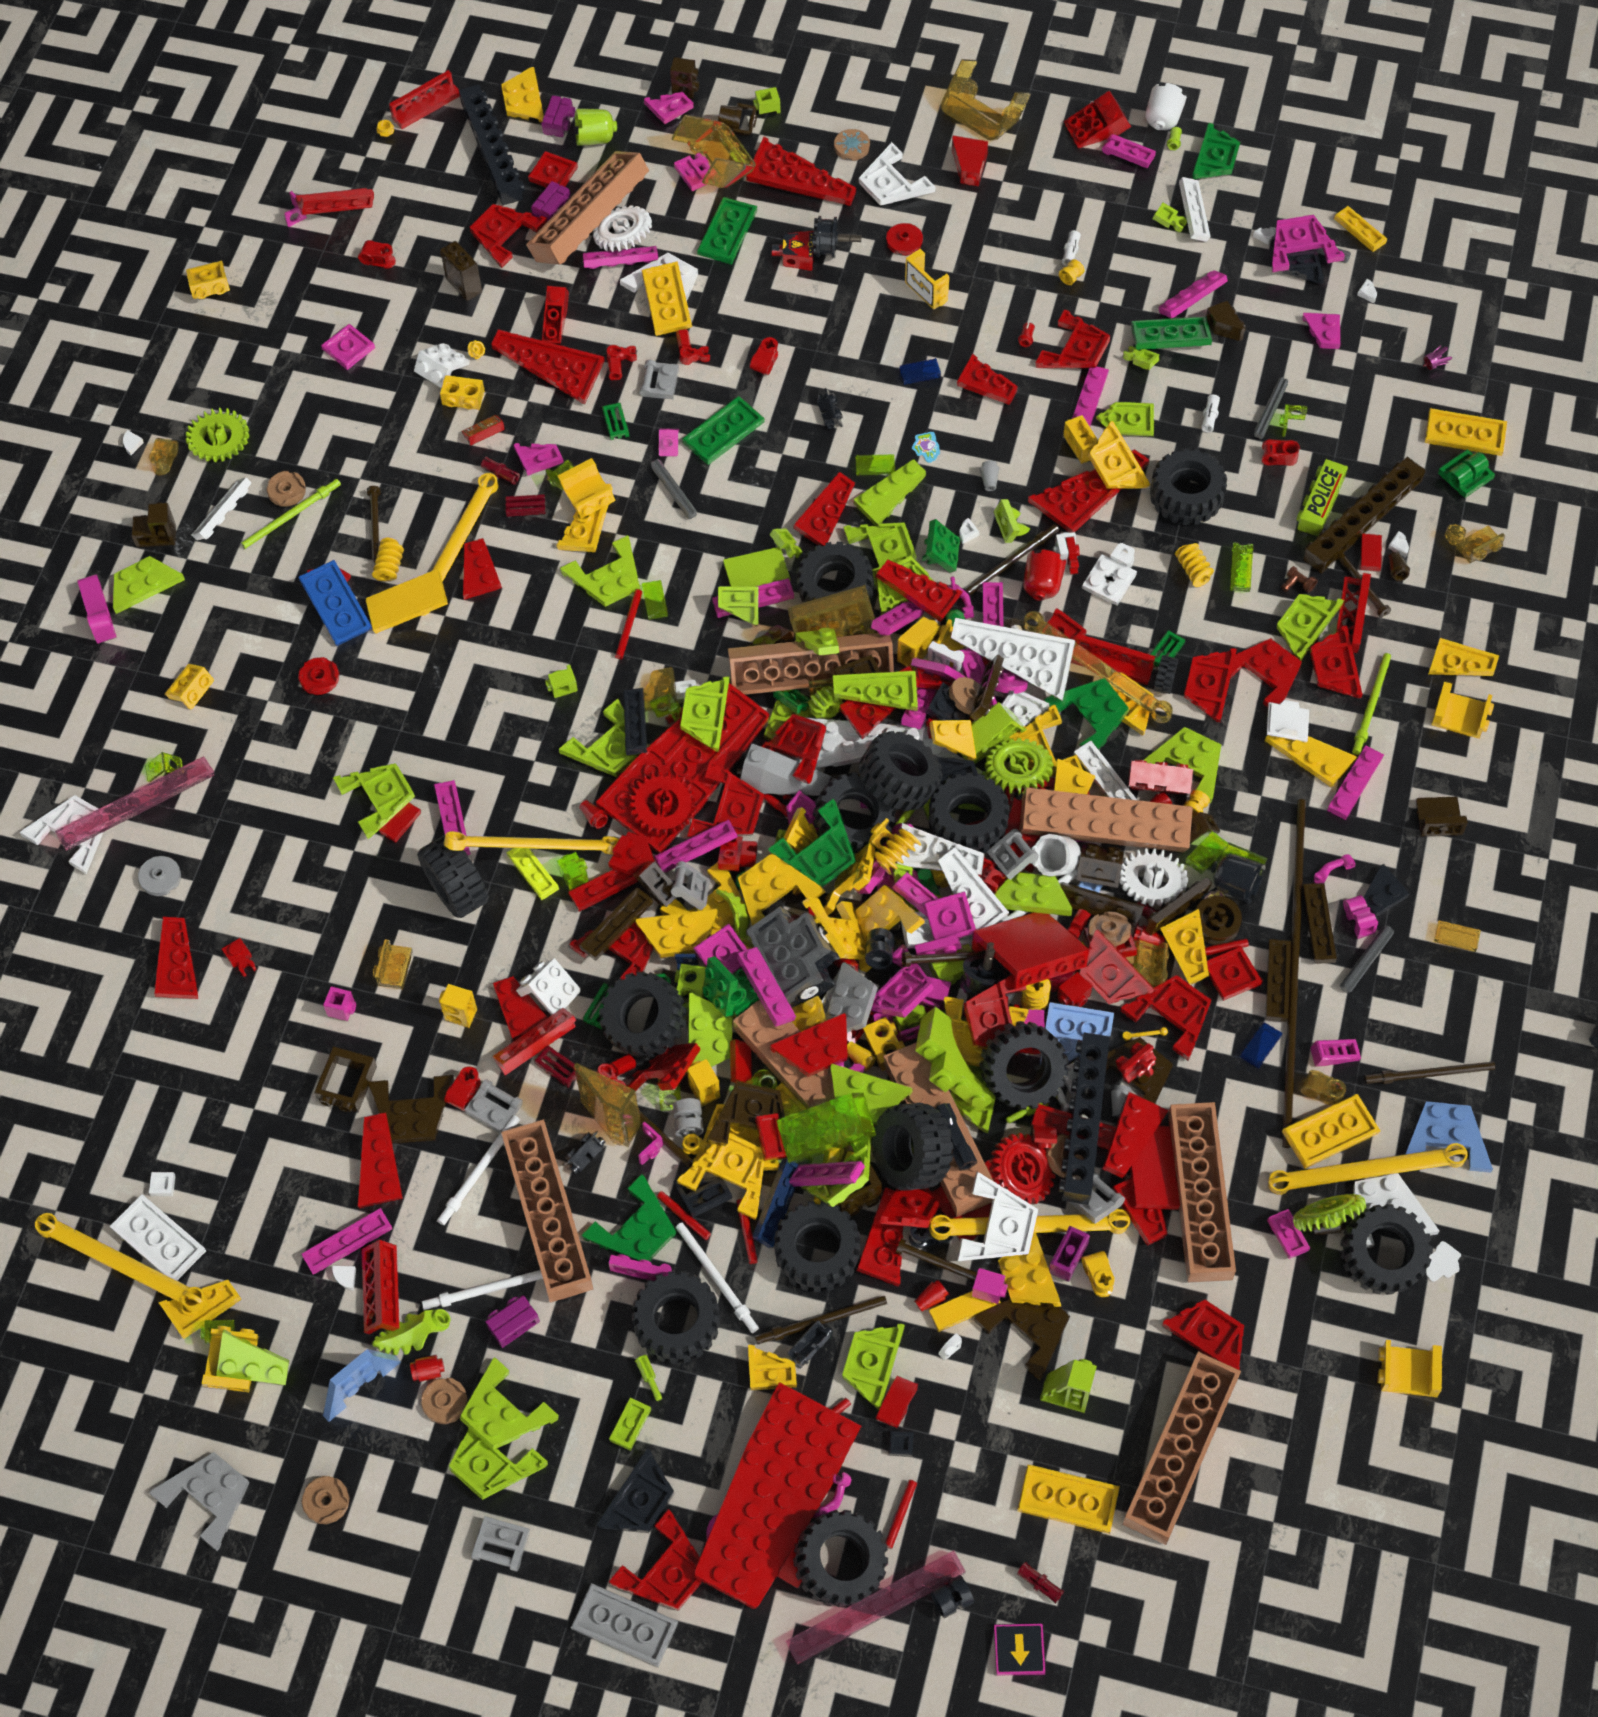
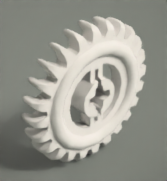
M630 205L628 208L623 206L621 209L618 207L615 211L612 210L611 214L606 216L600 222V225L593 230V238L595 243L601 249L604 247L606 251H608L609 246L611 251L614 252V247L616 246L620 252L621 245L628 250V243L632 244L633 247H635L634 240H638L641 243L639 236H643L646 239L644 231L648 234L650 233L649 228H652V220L649 213L638 206ZM627 219L634 221L632 227H630ZM612 226L615 231V234L609 232Z
M1145 848L1142 855L1138 849L1136 857L1133 856V853H1130L1129 860L1127 857L1124 858L1119 883L1123 885L1122 889L1124 891H1128V896H1134L1135 901L1142 900V904L1149 902L1150 906H1153L1154 903L1162 906L1163 902L1166 904L1169 901H1175L1176 897L1186 890L1188 877H1186L1187 870L1183 871L1184 864L1177 866L1179 858L1171 861L1172 853L1165 858L1164 850L1157 855L1156 848L1153 849L1152 854H1149L1148 849ZM1145 869L1143 884H1141L1138 874ZM1165 874L1168 879V883L1164 887L1159 888L1162 883L1163 875Z

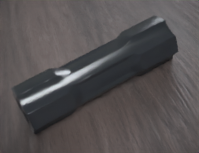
M950 1103L938 1105L935 1109L942 1114V1118L946 1119L948 1123L947 1128L951 1130L952 1136L950 1138L954 1147L952 1154L959 1171L972 1168L977 1164V1159L957 1124V1117Z

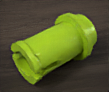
M1172 127L1170 137L1167 140V146L1172 151L1177 150L1181 146L1182 130L1179 127Z

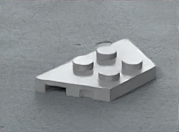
M842 963L826 1013V1021L845 1013L847 1033L866 1027L878 989L877 986L848 964Z

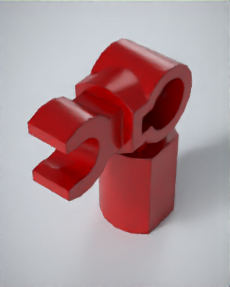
M684 329L676 332L680 351L679 360L682 364L690 365L692 362H697V360L702 362L710 361V354H707L709 350L707 346H702L699 349L692 348L688 330Z
M617 345L608 346L607 361L609 378L611 380H620L622 378L621 361L624 359L631 362L637 361V354H631L636 353V346H628L627 348Z
M1079 909L1067 930L1079 939L1091 914L1083 909Z
M628 1054L610 1064H601L598 1067L596 1080L609 1088V1094L615 1098L617 1096L616 1088L620 1089L623 1093L626 1092V1084L618 1080L617 1077L636 1067L635 1059Z

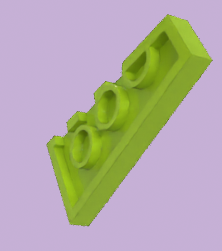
M913 459L853 499V504L875 526H879L886 517L893 513L894 508L905 500V496L912 492L924 479L926 471Z
M915 671L833 675L834 698L918 711Z

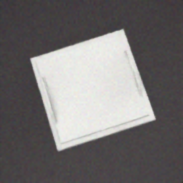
M1284 700L1280 704L1269 702L1267 735L1307 742L1309 709L1300 708L1299 702Z

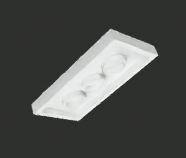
M141 1195L110 1226L119 1237L158 1271L175 1280H178L206 1252L202 1245L144 1195Z

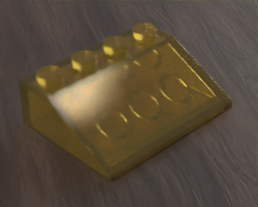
M865 585L788 607L794 634L817 631L821 628L834 629L836 637L878 633L877 630L871 628L875 617Z
M576 1063L574 1070L581 1102L614 1144L619 1146L623 1144L629 1147L641 1126L635 1090Z

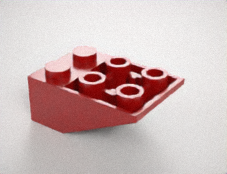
M1110 91L1063 121L1078 148L1108 140L1111 134L1118 136L1131 127Z

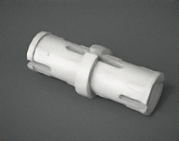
M1073 230L1069 232L1068 241L1064 245L1065 252L1062 259L1064 266H1067L1071 259H1075V254L1078 253V243L1081 237L1078 231Z
M1214 394L1208 396L1207 406L1203 411L1204 420L1201 428L1207 433L1214 430L1215 419L1219 413L1217 409L1220 397Z

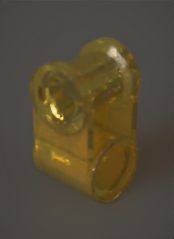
M156 438L152 451L149 454V460L153 464L155 474L165 475L170 471L174 458L178 453V442L176 440Z
M1310 1070L1301 1092L1308 1098L1333 1106L1344 1100L1346 1086L1340 1080L1329 1077L1319 1071Z

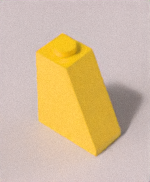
M922 617L898 639L897 662L906 667L910 666L914 671L916 668L911 665L913 658L923 659L926 656L932 641H937L940 637V625L936 621Z

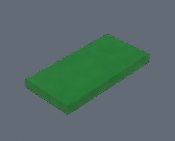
M723 197L700 243L697 255L732 264L758 211L757 206Z
M1206 317L1131 321V330L1136 350L1212 345V337Z
M738 396L682 438V443L709 465L765 422V418Z

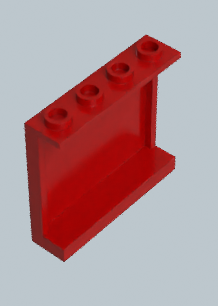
M1034 912L974 930L972 949L976 953L986 950L989 942L994 943V957L1015 976V989L1087 966L1089 949L1050 914Z

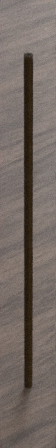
M1304 799L1297 801L1283 1129L1292 1125L1306 809V800ZM1283 1134L1282 1147L1291 1148Z

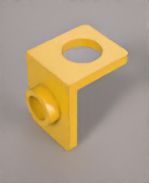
M887 818L882 824L878 822L871 830L873 834L869 840L881 853L882 846L880 840L887 837L894 842L893 834L886 829L889 822Z

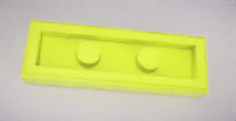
M513 848L506 852L508 858L541 900L559 890L556 882L529 848Z

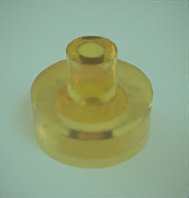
M1457 524L1449 525L1445 532V538L1449 541L1450 545L1463 542L1466 535V529Z

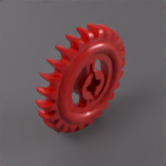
M661 770L658 777L651 772L650 780L644 775V784L637 781L639 789L633 787L632 792L634 795L629 796V799L632 801L629 803V808L634 809L630 814L637 816L634 822H642L640 828L648 827V833L655 830L656 835L663 831V834L667 836L669 830L672 834H675V828L682 831V824L689 825L688 819L694 818V814L691 812L697 810V807L693 806L697 803V798H692L695 796V791L688 792L691 789V783L684 786L685 777L678 781V773L671 778L670 771L667 772L665 777H663ZM655 792L657 793L654 796V809L657 815H654L648 807V800ZM664 792H665V802H664L663 807H662V815H660V813H661V802H662V800H663V798H664ZM672 793L677 798L678 807L672 815L664 817L672 809Z
M1019 1132L1016 1135L1010 1134L1008 1137L1002 1138V1143L995 1145L999 1150L991 1153L997 1158L989 1161V1163L996 1165L995 1168L989 1170L990 1172L997 1173V1176L992 1178L993 1181H1000L999 1185L1001 1187H1004L1029 1204L1035 1205L1039 1201H1043L1045 1195L1050 1194L1049 1188L1054 1186L1051 1179L1056 1177L1049 1166L1046 1157L1047 1150L1038 1147V1143H1033V1138L1029 1134L1023 1135ZM1024 1154H1026V1155H1028L1029 1157H1031V1158L1033 1159V1161H1032L1031 1159H1029V1158H1025V1155H1024ZM1035 1170H1037L1036 1178L1033 1180L1032 1176L1034 1175Z

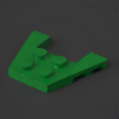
M1105 678L1065 691L1063 701L1053 695L1044 699L1045 702L1049 703V707L1056 705L1059 713L1073 703L1096 732L1080 743V747L1092 741L1098 750L1104 746L1107 738L1116 730L1130 711L1129 707Z
M834 799L818 810L831 829L808 847L796 854L783 837L768 849L771 853L821 887H824L856 862L837 803Z
M641 1174L628 1188V1191L643 1205L614 1235H611L595 1221L581 1236L587 1242H593L606 1250L610 1249L619 1254L626 1255L631 1260H647L650 1262L676 1235V1230L646 1178Z

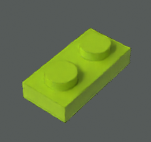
M630 1398L609 1438L610 1442L631 1451L651 1412V1407Z

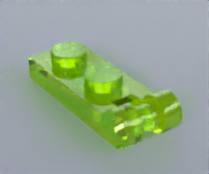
M1233 542L1230 590L1250 592L1253 544L1239 545V543Z

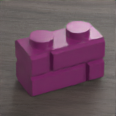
M551 96L542 120L544 135H554L555 137L563 138L565 131H569L570 118H573L575 115V107H573L570 98Z
M552 181L531 206L532 215L539 218L540 216H545L548 222L570 199V190Z
M1069 1226L1050 1263V1273L1069 1282L1083 1252H1085L1088 1246L1090 1235Z
M524 1295L520 1298H512L507 1302V1307L501 1311H493L489 1314L488 1320L485 1321L489 1331L502 1348L540 1322L538 1314Z

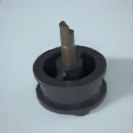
M822 216L814 218L813 255H816L817 258L820 255H831L832 258H835L838 241L861 242L862 235L838 234L837 217L833 219H822Z
M992 942L987 944L985 955L971 956L963 963L964 974L960 978V987L970 999L1010 976V971L994 957L995 949Z

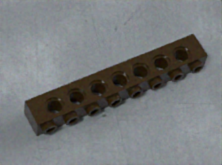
M1408 456L1402 462L1398 461L1390 473L1386 472L1377 485L1373 484L1366 495H1361L1356 500L1354 506L1348 507L1339 519L1336 518L1326 531L1320 532L1314 542L1311 541L1304 549L1305 555L1303 560L1322 574L1338 559L1337 552L1341 550L1345 553L1361 538L1362 533L1368 532L1422 482L1425 469Z

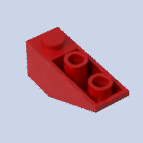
M547 286L542 341L561 344L569 299V291L566 287Z

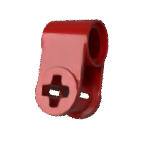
M367 240L364 242L358 255L359 261L365 265L388 269L396 264V259L392 255L393 248L387 243Z
M768 337L762 341L757 352L752 357L750 369L765 375L771 373L773 365L778 358V341L776 339Z
M1270 439L1262 443V449L1264 450V455L1262 456L1263 464L1269 466H1293L1298 462L1300 446L1296 441Z
M467 1066L460 1071L445 1095L446 1103L465 1111V1108L481 1086V1080L476 1068Z

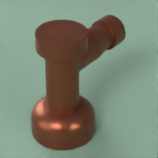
M1295 566L1291 567L1287 573V576L1290 578L1281 588L1287 592L1291 586L1299 581L1303 584V589L1310 593L1315 588L1318 580L1314 577L1307 578L1297 571L1298 568Z

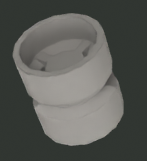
M686 1098L673 1103V1114L676 1119L674 1122L676 1136L685 1138L688 1134L701 1135L704 1132L703 1120L700 1117L702 1115L701 1102L698 1099Z

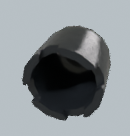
M1227 854L1219 862L1215 861L1211 873L1214 874V885L1219 891L1249 904L1252 901L1250 899L1251 894L1256 896L1263 880L1260 872L1265 870V864L1237 854Z

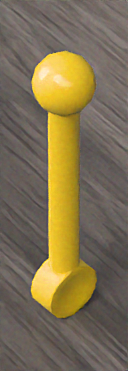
M1162 1027L1160 1030L1132 1034L1126 1031L1123 1033V1039L1129 1041L1135 1037L1158 1034L1165 1036L1168 1030Z

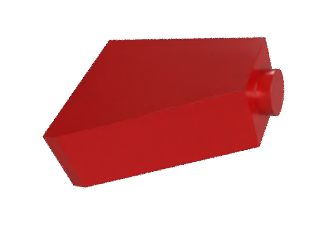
M953 135L952 154L960 182L962 184L979 186L988 155V141Z

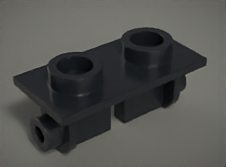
M824 388L826 394H820L817 399L820 412L823 413L821 415L824 425L828 429L834 428L837 423L843 427L841 421L843 415L836 406L838 400L834 393L831 394L827 388Z
M598 1131L592 1134L588 1132L580 1140L582 1144L577 1150L572 1148L565 1155L567 1160L562 1165L570 1164L571 1167L569 1169L574 1174L580 1173L590 1162L585 1156L586 1153L594 1158L604 1148L605 1140L600 1136L598 1138L595 1137Z
M817 1320L787 1354L801 1369L805 1364L809 1363L808 1361L827 1340L832 1338V1330L828 1327L824 1328L821 1322Z

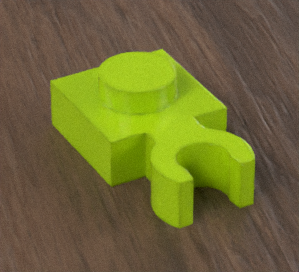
M1163 202L1153 217L1155 221L1167 228L1172 225L1177 232H1181L1187 223V218L1177 216L1178 211Z
M1129 346L1128 352H1123V359L1133 361L1134 365L1150 370L1159 361V354L1146 349L1138 351L1135 347Z
M786 528L773 529L770 533L774 543L780 549H785L789 558H793L794 555L796 558H799L803 553L796 546V540Z

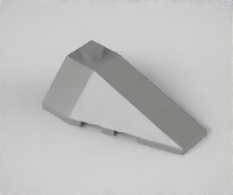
M751 744L744 761L741 780L764 795L796 794L800 790L806 796H819L823 788L828 785L831 776L815 770L810 784L796 780L792 775L800 764L799 762L769 749Z

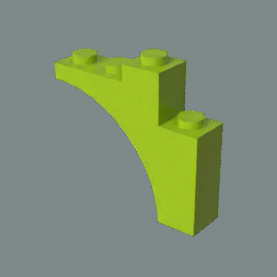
M935 1006L921 1018L915 1051L932 1063L929 1080L945 1093L950 1089L980 1112L994 1101L995 1095L982 1084L963 1059L953 1036L952 1019Z

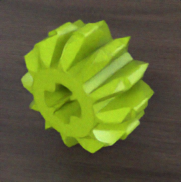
M831 686L827 688L822 687L820 691H816L815 695H811V700L808 701L810 712L817 719L829 720L830 717H835L836 713L841 712L840 705L843 704V699L834 698V688Z

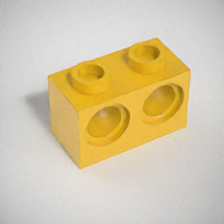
M445 375L440 392L442 405L480 410L485 392L483 380Z
M1083 415L1065 422L1063 436L1080 463L1083 464L1090 461L1088 454L1098 439Z
M448 984L446 990H443L439 997L445 1021L470 1028L477 1012L473 992Z
M887 1017L863 1028L864 1036L874 1056L877 1058L876 1061L881 1071H885V1053L888 1050L897 1051L905 1047L903 1041L898 1042L896 1037L898 1031L893 1022L889 1023ZM882 1031L887 1033L884 1037L877 1036Z
M705 1059L692 1063L687 1070L689 1087L696 1099L701 1102V1107L721 1098L719 1080L708 1060Z

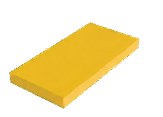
M678 261L642 269L656 336L692 328Z
M1430 408L1424 443L1502 456L1507 421Z
M438 569L366 598L372 629L376 634L448 604L441 574Z
M1358 1094L1284 1128L1282 1133L1304 1169L1379 1134L1380 1129Z
M1027 1464L1017 1512L1110 1534L1120 1486Z

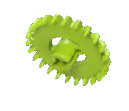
M219 407L218 414H215L211 408V415L204 411V418L197 415L198 422L191 420L193 427L188 426L189 432H186V443L193 455L198 456L199 459L205 458L206 461L213 459L214 462H217L218 459L225 461L226 457L231 459L232 454L238 455V450L242 451L244 449L243 445L248 443L249 428L246 420L240 414L237 417L236 411H233V414L230 415V411L227 408L223 414L222 409ZM224 427L229 429L232 433L231 438L228 442L227 434ZM206 433H208L210 442L213 444V446L205 442L204 437Z
M1017 738V741L1009 739L1008 743L1002 741L1001 745H995V749L989 751L985 763L986 775L992 780L995 779V786L1002 783L1001 788L1003 791L1009 786L1010 794H1012L1014 788H1017L1018 795H1020L1022 788L1026 789L1031 786L1037 789V783L1043 788L1044 780L1049 782V776H1052V769L1054 767L1052 756L1049 755L1048 750L1044 749L1043 745L1037 746L1036 741L1030 743L1029 739L1022 741L1021 738ZM1026 756L1034 762V767L1031 771L1028 769L1029 760ZM1008 758L1010 759V772L1004 766Z
M1344 1194L1324 1198L1300 1209L1293 1217V1224L1299 1231H1301V1228L1303 1231H1306V1225L1312 1231V1225L1314 1224L1320 1230L1321 1223L1325 1229H1330V1226L1335 1228L1340 1226L1343 1221L1346 1222L1345 1215L1349 1214L1354 1219L1353 1211L1357 1215H1360V1211L1364 1212L1366 1202L1364 1197L1358 1194Z

